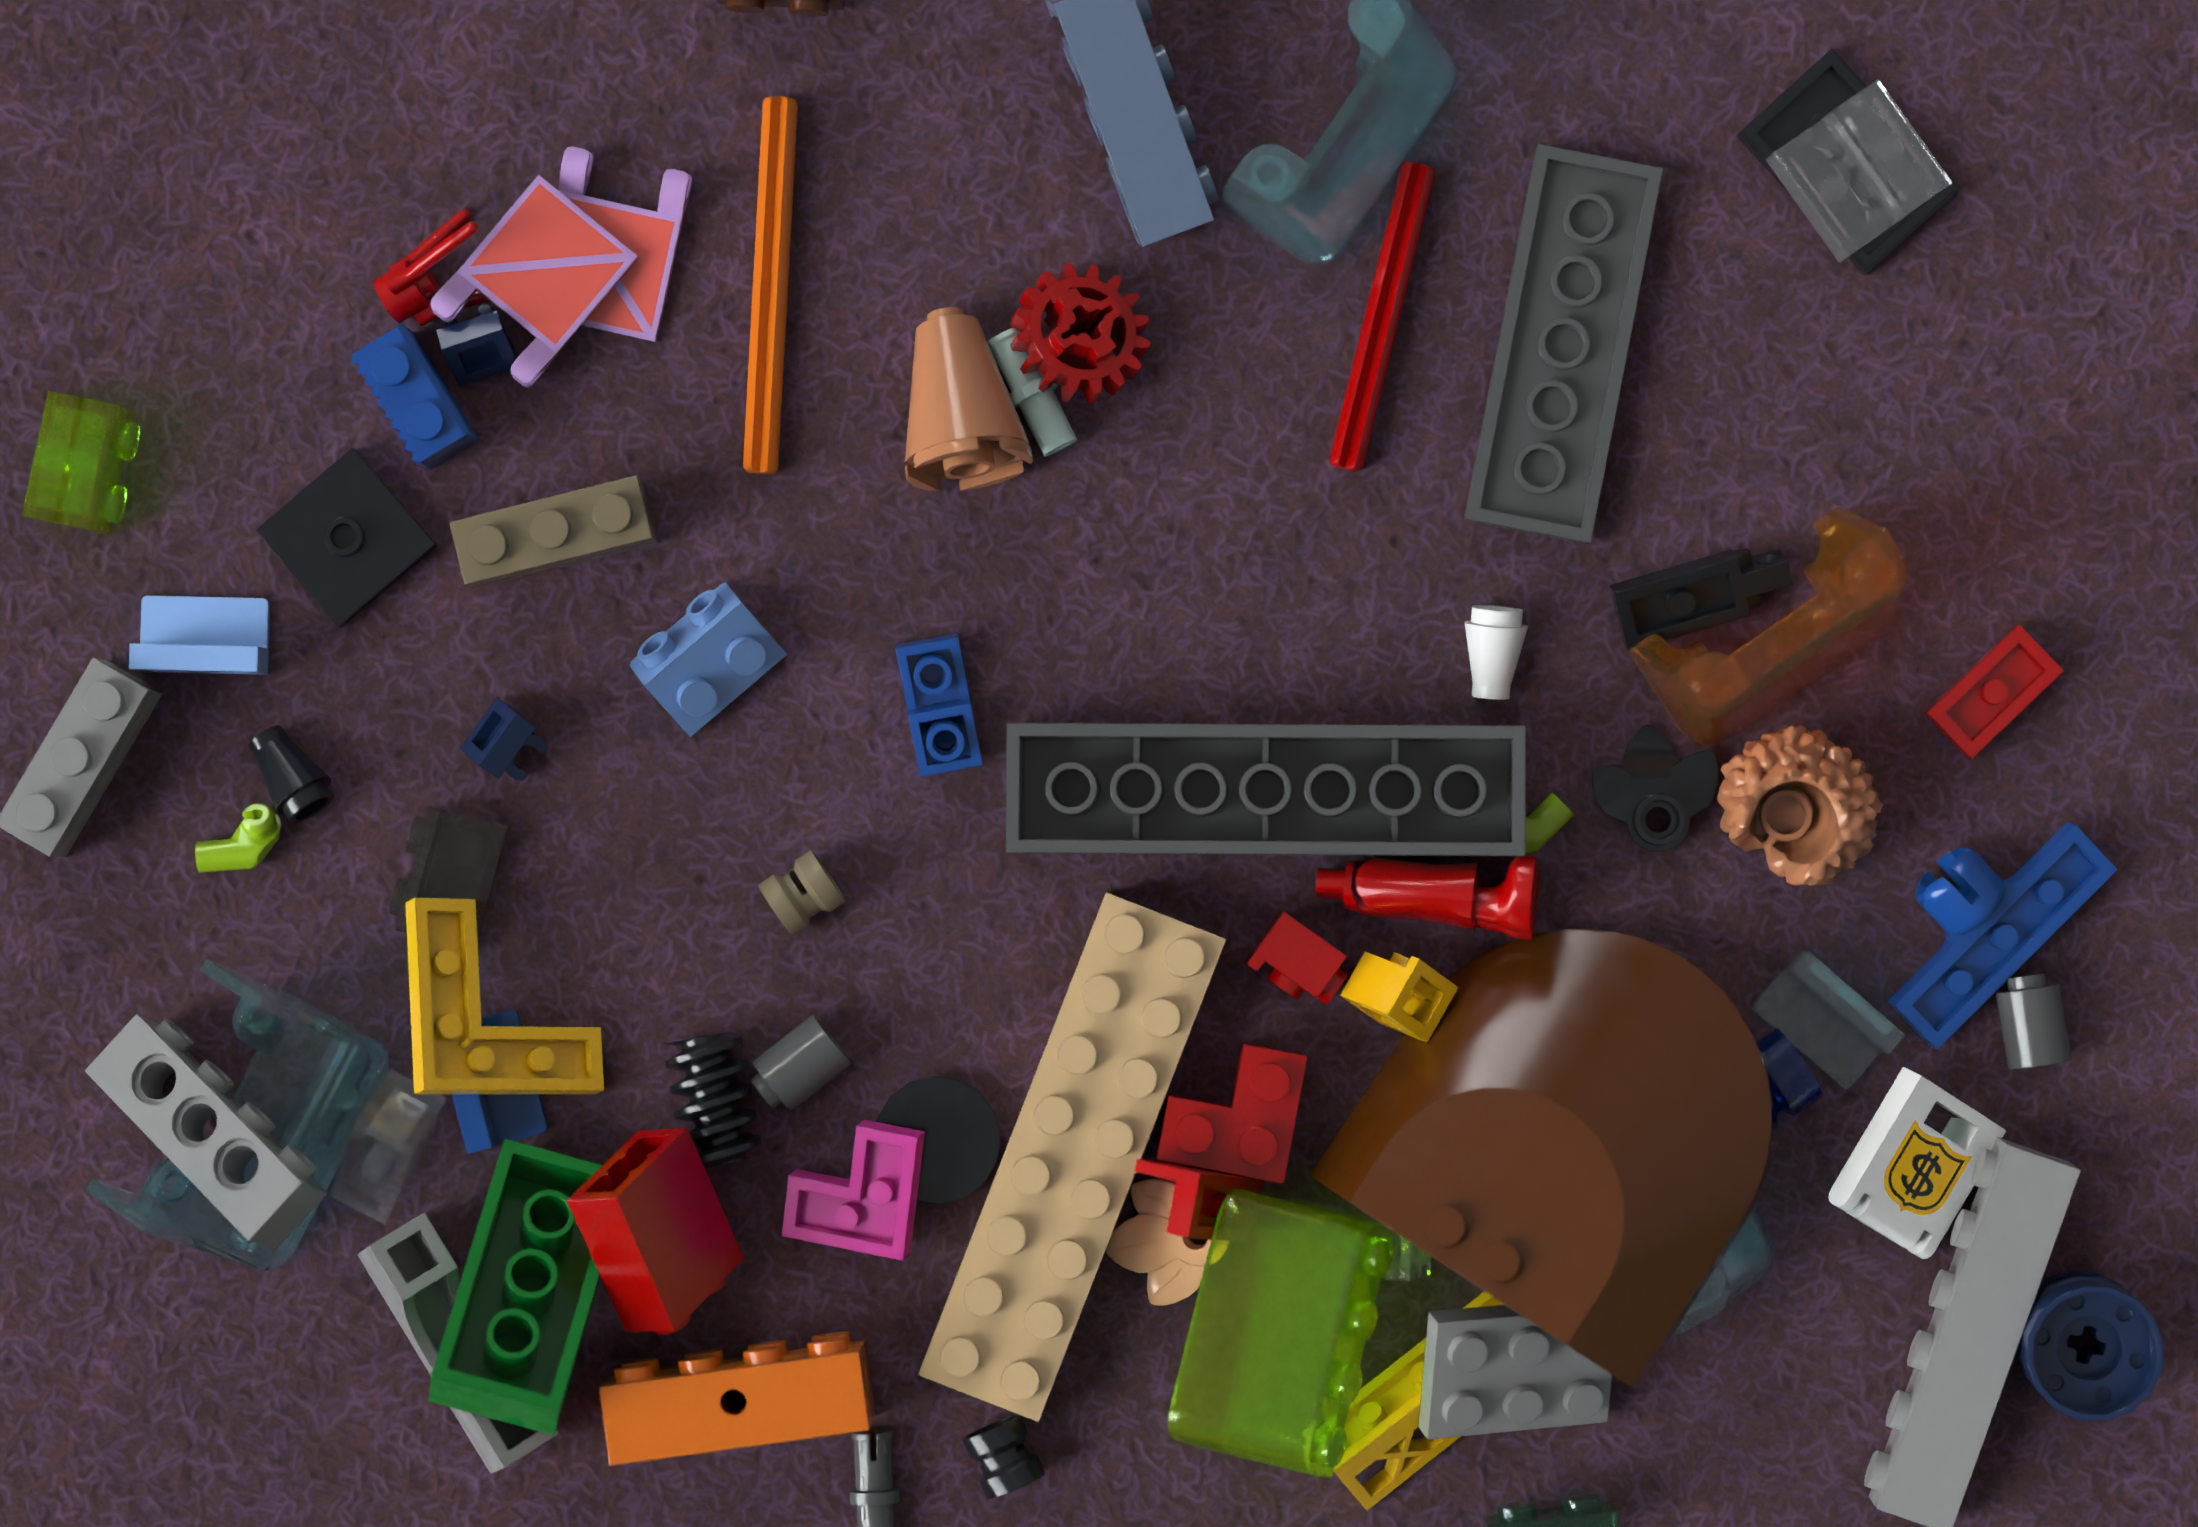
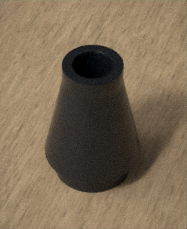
M280 725L264 730L251 740L248 746L256 757L277 814H285L292 824L300 823L316 815L331 803L334 798V794L328 787L331 783V778L287 736Z

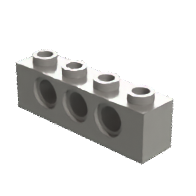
M136 1014L87 1067L85 1072L249 1242L276 1251L327 1194L311 1177L317 1171V1167L296 1147L288 1144L283 1148L270 1135L276 1128L271 1119L250 1102H246L242 1106L229 1093L235 1086L234 1082L209 1060H205L201 1064L188 1051L194 1042L179 1026L167 1018L158 1024ZM175 1073V1087L168 1096L163 1098V1085L166 1079ZM216 1114V1129L208 1139L204 1140L203 1129L205 1123L211 1116ZM257 1156L259 1162L258 1170L255 1176L245 1183V1167L252 1158Z

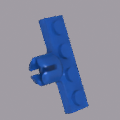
M2066 822L2013 876L2006 880L2002 879L1977 852L1960 847L1948 852L1936 861L1937 865L1957 885L1956 887L1943 877L1936 880L1928 870L1921 877L1915 890L1916 900L1942 927L1946 939L1942 947L1887 1002L1932 1048L1938 1050L2118 870L2077 825Z

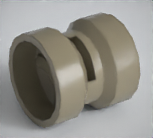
M812 849L797 858L794 868L785 875L773 874L758 884L768 904L792 937L809 927L811 917L820 911L831 912L846 902L840 889Z

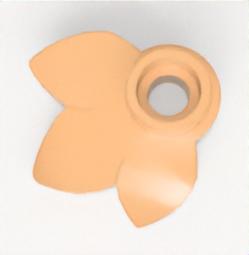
M1162 1178L1146 1179L1131 1185V1196L1138 1215L1127 1219L1113 1231L1105 1252L1123 1268L1137 1273H1148L1147 1293L1149 1302L1152 1305L1165 1306L1188 1298L1198 1290L1203 1281L1206 1265L1218 1260L1227 1250L1230 1241L1208 1239L1206 1244L1197 1245L1192 1243L1189 1238L1166 1233L1176 1183Z

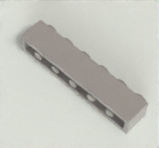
M1996 1137L1992 1151L1984 1148L1980 1153L1972 1175V1185L1978 1187L1970 1211L1965 1209L1960 1211L1951 1233L1950 1245L1957 1247L1949 1271L1941 1269L1938 1272L1930 1291L1929 1306L1934 1307L1935 1310L1927 1332L1923 1330L1917 1331L1909 1350L1907 1366L1914 1369L1905 1392L1901 1390L1895 1392L1888 1408L1886 1426L1892 1428L1884 1452L1876 1450L1873 1453L1866 1470L1864 1486L1871 1488L1869 1498L1878 1510L1927 1527L1954 1526L2081 1172L2079 1168L2069 1161Z

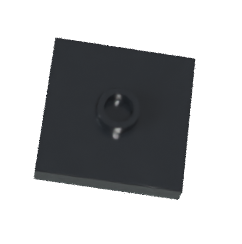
M351 448L256 529V532L339 628L347 624L438 546L354 448Z

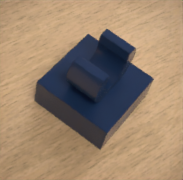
M487 302L478 303V310L481 316L460 323L455 318L449 323L445 322L446 327L436 330L441 350L459 387L508 371L517 359L514 346L498 311H492Z
M497 697L460 749L499 779L505 771L510 777L524 781L528 774L514 762L516 754L525 745L532 746L543 754L548 747L544 740L533 732L536 728L534 724L512 706Z

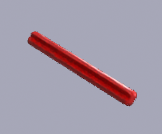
M1405 162L1400 170L1329 459L1332 466L1346 471L1359 472L1364 466L1435 177L1433 168L1418 162Z

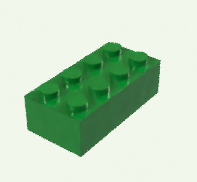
M504 1138L431 1375L429 1402L555 1436L601 1280V1276L567 1200L603 1165Z

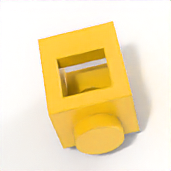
M1365 951L1340 996L1379 1024L1428 1043L1459 987L1421 959L1411 956L1409 959L1394 952L1391 959L1386 960Z

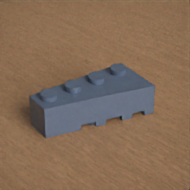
M1045 0L1051 18L1058 17L1065 36L1062 37L1063 50L1079 86L1083 85L1087 97L1084 98L1087 113L1101 146L1105 145L1109 156L1106 158V162L1137 243L1144 247L1213 221L1214 218L1209 204L1219 201L1207 166L1203 165L1195 168L1187 144L1197 141V137L1186 107L1181 105L1174 108L1166 84L1175 81V76L1165 48L1162 44L1152 47L1144 23L1153 20L1148 0Z

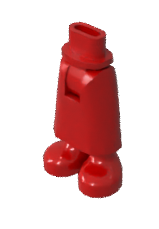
M1516 856L1508 868L1505 880L1496 887H1481L1478 863L1433 864L1376 858L1358 867L1356 860H1347L1345 870L1318 867L1315 890L1318 898L1343 900L1345 909L1363 915L1442 923L1473 931L1477 927L1500 932L1516 939L1533 940L1537 918L1540 869H1537V856Z

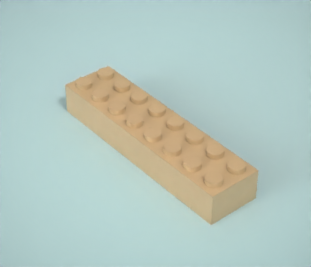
M1107 892L1105 893L918 1373L919 1376L1039 1422L1136 1173V1161L1141 1159L1222 952L1226 941L1225 938Z

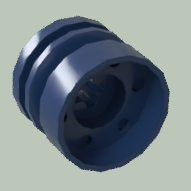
M2068 1270L2041 1281L2015 1357L2020 1371L2054 1409L2077 1420L2108 1421L2132 1412L2151 1395L2162 1372L2164 1343L2155 1319L2118 1282L2092 1271ZM2084 1326H2087V1330L2096 1338L2094 1346L2083 1345L2079 1355L2068 1342L2070 1334L2075 1336L2081 1335Z

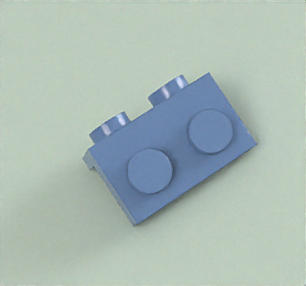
M722 583L715 590H707L698 595L687 607L686 614L666 632L661 631L649 637L641 645L637 656L630 662L629 666L644 687L681 728L692 737L787 654L727 583Z

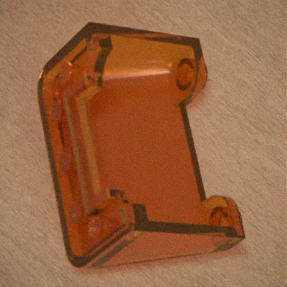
M1840 507L1835 508L1813 523L1812 526L1820 537L1819 552L1815 561L1810 562L1802 570L1818 595L1729 656L1718 651H1708L1704 644L1699 641H1695L1688 647L1677 648L1669 645L1656 633H1653L1629 649L1628 652L1677 728L1686 737L1702 745H1716L1726 741L1885 632L1893 624L1898 613L1907 570L1903 555L1886 528Z

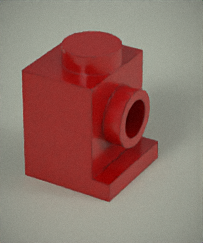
M1284 911L1279 914L1245 962L1252 969L1258 971L1265 961L1274 968L1267 977L1269 981L1296 1000H1299L1304 991H1307L1325 1005L1330 1002L1348 976V973L1340 968L1347 956Z

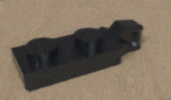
M1744 548L1735 551L1731 549L1609 586L1623 643L1628 650H1634L1750 616V609L1762 604L1760 594L1793 585L1788 561L1779 549L1751 556L1749 549Z

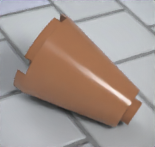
M958 307L940 308L930 312L927 315V321L917 326L915 334L904 464L906 480L916 488L927 491H940L939 480L960 479L959 488L962 491L999 484L1019 476L1024 472L1023 461L1029 464L1033 462L1032 449L979 320L974 316L965 315L964 310Z

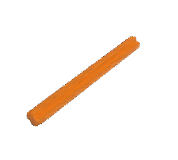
M786 96L765 97L762 106L743 467L745 471L761 475L775 474L779 463L798 113L796 100Z

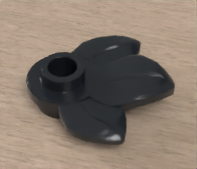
M1647 724L1642 726L1628 742L1622 757V768L1601 766L1593 769L1592 790L1594 798L1606 815L1626 823L1631 839L1638 846L1653 852L1667 851L1679 845L1686 837L1690 827V817L1712 803L1717 791L1719 778L1718 762L1715 752L1712 750L1697 752L1679 760L1676 751L1669 741L1657 729ZM1652 808L1663 809L1669 817L1668 826L1662 832H1654L1646 824V815Z

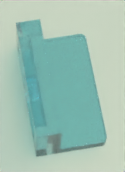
M1798 950L1752 1004V1010L1840 1087L1845 1089L1850 1088L1880 1053L1890 1054L1905 1036L1901 1030L1808 950Z

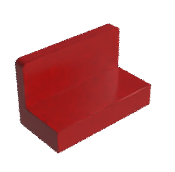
M1137 1159L1135 1172L1176 1181L1166 1233L1195 1239L1254 1242L1265 1180L1167 1161Z

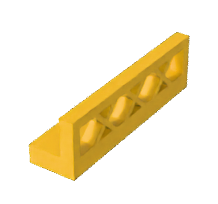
M1484 1291L1464 1308L1505 1304ZM1426 1338L1305 1432L1333 1472L1366 1511L1461 1437L1427 1440L1424 1436L1420 1439H1412L1414 1430L1419 1427ZM1387 1459L1384 1469L1365 1484H1362L1356 1476L1373 1462Z

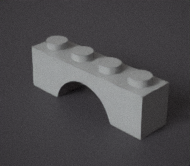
M422 1213L371 1244L357 1255L429 1374L432 1375L459 1288L460 1279L457 1265L426 1214ZM451 1408L490 1474L506 1468L555 1437L551 1434Z

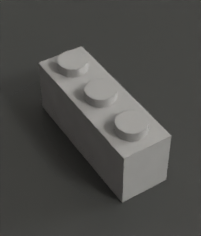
M93 657L0 813V828L49 857H66L163 693L113 663Z

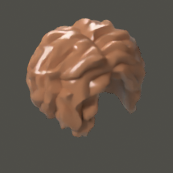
M1798 725L1796 727L1784 728L1777 732H1766L1758 741H1747L1743 754L1735 755L1729 762L1722 765L1720 770L1725 779L1719 787L1717 802L1724 809L1720 822L1721 830L1729 833L1730 841L1744 852L1764 848L1769 869L1778 877H1786L1787 883L1797 886L1833 883L1836 878L1835 875L1840 873L1842 868L1846 870L1854 868L1855 861L1867 855L1873 848L1872 839L1877 835L1875 833L1877 826L1875 817L1877 813L1881 812L1883 804L1878 799L1879 793L1872 786L1873 776L1865 772L1866 766L1864 761L1852 759V752L1849 748L1835 746L1833 742L1828 740V735L1823 731L1814 730L1810 732L1804 726Z

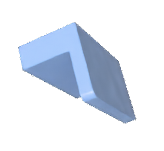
M144 596L141 600L140 644L129 643V669L139 672L268 675L270 603L264 598Z

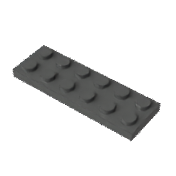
M1542 144L1536 146L1464 521L1589 545L1591 543L1663 168Z

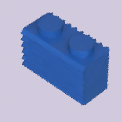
M402 324L353 353L351 362L359 367L358 374L366 379L365 385L372 389L371 395L379 400L378 406L386 411L385 417L393 422L391 428L399 432L398 439L406 444L405 450L413 455L411 461L423 468L432 469L479 440L414 332L408 329L406 325Z

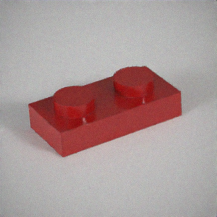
M2016 625L1923 714L1967 760L1973 759L2064 670L2021 625Z

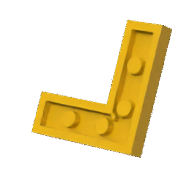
M413 898L405 903L414 1094H597L604 1091L601 1027L482 1026L475 899Z

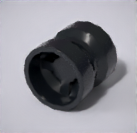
M1019 1414L1001 1419L962 1438L969 1458L981 1461L982 1463L980 1467L983 1473L980 1478V1484L987 1499L1010 1493L1045 1475L1038 1455L1029 1452L1028 1447L1023 1444L1028 1431Z

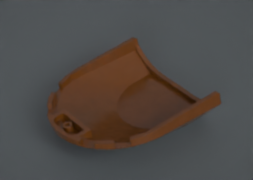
M1563 929L1533 935V940H1513L1485 953L1448 979L1459 988L1428 1043L1406 1034L1403 1035L1310 1174V1177L1625 1384L1637 1390L1742 1229L1756 1204L1765 1181L1772 1151L1770 1141L1773 1099L1770 1080L1763 1056L1739 1010L1719 986L1683 957L1658 944L1614 931Z

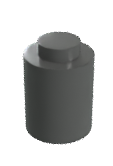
M2045 973L2026 974L2008 978V990L1996 992L2008 1069L2038 1067L2071 1061L2072 1055L2060 983L2047 984Z
M812 1014L753 1061L759 1073L750 1080L773 1109L783 1103L790 1111H794L853 1063L816 1015Z

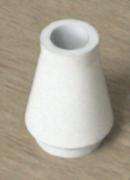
M1491 605L1472 606L1471 620L1464 623L1473 683V697L1495 700L1510 699L1511 683L1528 629L1527 625L1522 624V609Z

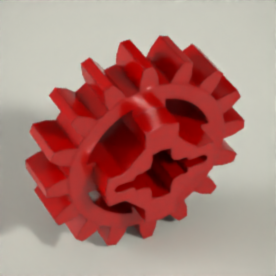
M1068 263L1061 270L1058 280L1049 271H1045L1036 282L1037 289L1029 286L1026 288L1018 301L1023 308L1017 309L1010 321L1012 327L1022 332L1016 334L1010 346L1012 351L1028 353L1027 359L1020 368L1023 374L1038 370L1043 375L1038 387L1040 391L1045 392L1055 383L1062 386V401L1069 402L1076 390H1083L1087 402L1095 403L1102 393V386L1108 393L1114 396L1125 384L1124 378L1132 380L1139 371L1142 364L1137 358L1144 356L1150 347V341L1138 336V334L1145 330L1150 321L1149 316L1133 315L1131 311L1140 299L1137 292L1124 297L1117 292L1122 280L1120 276L1116 274L1107 283L1099 281L1098 266L1092 264L1084 277H1078L1072 263ZM1045 310L1048 315L1044 321L1050 328V333L1048 337L1043 339L1041 318ZM1094 327H1096L1091 336H1089L1087 333H1081L1078 336L1075 335L1077 333L1082 332L1083 330L1085 332H1088ZM1117 328L1119 347L1116 356L1113 351L1117 346L1111 339V331ZM1069 330H1071L1074 333L1070 337L1064 339Z

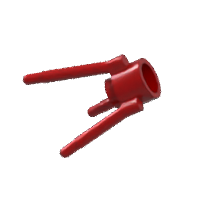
M460 210L408 256L389 267L390 271L373 280V286L380 301L391 317L399 324L414 316L418 323L424 326L438 317L433 313L430 304L432 297L440 290V287L430 268L461 246L463 242L478 231V224L474 221H470L461 227L470 219L471 214L469 210ZM477 290L464 308L490 300Z

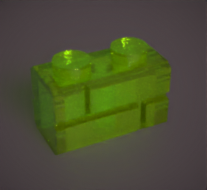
M48 391L22 516L39 522L108 535L110 522L118 524L122 519L126 506L127 488L118 484L123 461H132L134 459L139 444L140 425L132 423L134 411L117 404Z

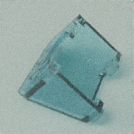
M1352 0L1348 9L1346 26L1350 28L1352 36L1359 42V57L1354 70L1363 76L1306 160L1279 145H1262L1252 149L1242 159L1225 184L1221 204L1222 209L1297 260L1310 266H1324L1334 262L1345 251L1402 165L1436 118L1455 86L1457 69L1452 57L1410 0Z

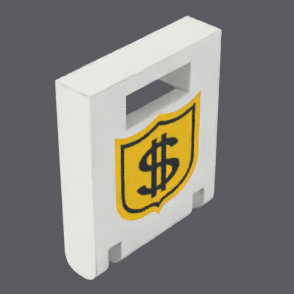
M1903 1067L1829 1192V1201L1919 1258L1927 1259L1936 1251L1974 1186L1972 1185V1175L1980 1153L1984 1148L1992 1151L1996 1137L2002 1138L2006 1130L1923 1076ZM1935 1103L1959 1117H1951L1942 1134L1924 1124Z

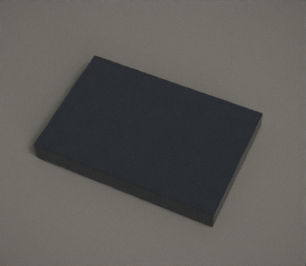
M1833 48L1736 135L1864 276L1961 189Z

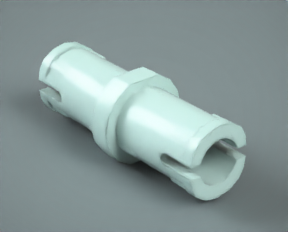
M1013 327L990 339L988 344L1012 392L1009 395L1014 407L1020 408L1044 457L1072 445L1077 441V438L1053 391L1058 385L1053 383L1048 390L1042 392L1038 387L1043 375L1038 370L1023 374L1020 370L1028 357V353L1011 350L1010 344L1016 334L1022 332Z

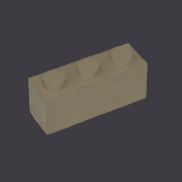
M637 475L449 522L464 585L472 589L659 543L645 485Z

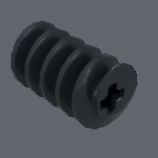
M723 1032L665 1043L681 1047L680 1053L665 1061L666 1069L685 1072L686 1077L670 1086L669 1089L673 1095L690 1097V1103L675 1111L674 1116L676 1120L693 1122L695 1124V1128L690 1130L689 1133L696 1148H699V1156L705 1168L749 1159L751 1157H746L745 1153L762 1142L761 1135L741 1131V1127L757 1118V1113L754 1109L736 1105V1102L752 1093L751 1084L732 1081L734 1075L748 1067L747 1059L727 1055L729 1050L743 1043V1036L739 1033Z

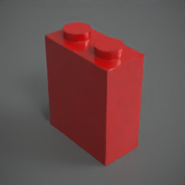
M688 1128L637 1131L567 1200L625 1332L654 1331L658 1335H667L680 1330L689 1323L690 1315L708 1296L716 1293L724 1286L725 1278L744 1259Z

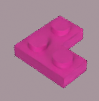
M863 1120L856 1125L850 1179L800 1169L794 1170L788 1175L782 1236L901 1261L906 1259L911 1254L925 1131Z

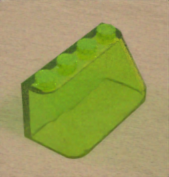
M1241 1188L1231 1191L1223 1201L1217 1216L1169 1408L1168 1431L1171 1438L1195 1447L1316 1477H1332L1334 1468L1340 1463L1346 1449L1347 1437L1344 1427L1350 1404L1356 1399L1361 1388L1362 1371L1360 1363L1365 1343L1373 1334L1377 1324L1378 1309L1375 1302L1381 1278L1388 1272L1392 1263L1394 1248L1391 1238L1393 1231L1378 1221L1282 1194Z

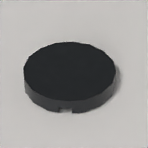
M931 1076L910 1081L889 1097L876 1119V1122L925 1131L917 1201L943 1204L963 1199L985 1183L997 1163L1001 1135L996 1113L980 1091L960 1079Z

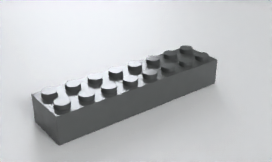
M1007 723L1006 852L1016 854L1525 856L1526 726Z

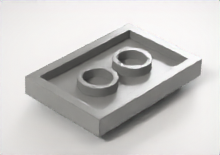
M1506 1305L1429 1311L1418 1428L1429 1440L1607 1422L1612 1374Z

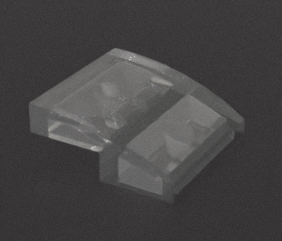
M1879 79L1832 110L1822 120L1776 150L1766 159L1769 166L1839 263L1953 183Z

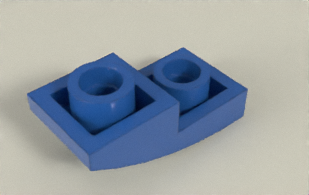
M958 633L895 644L920 777L983 765Z

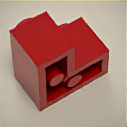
M1242 1042L1230 1105L1167 1093L1156 1159L1284 1184L1308 1056L1302 1053Z

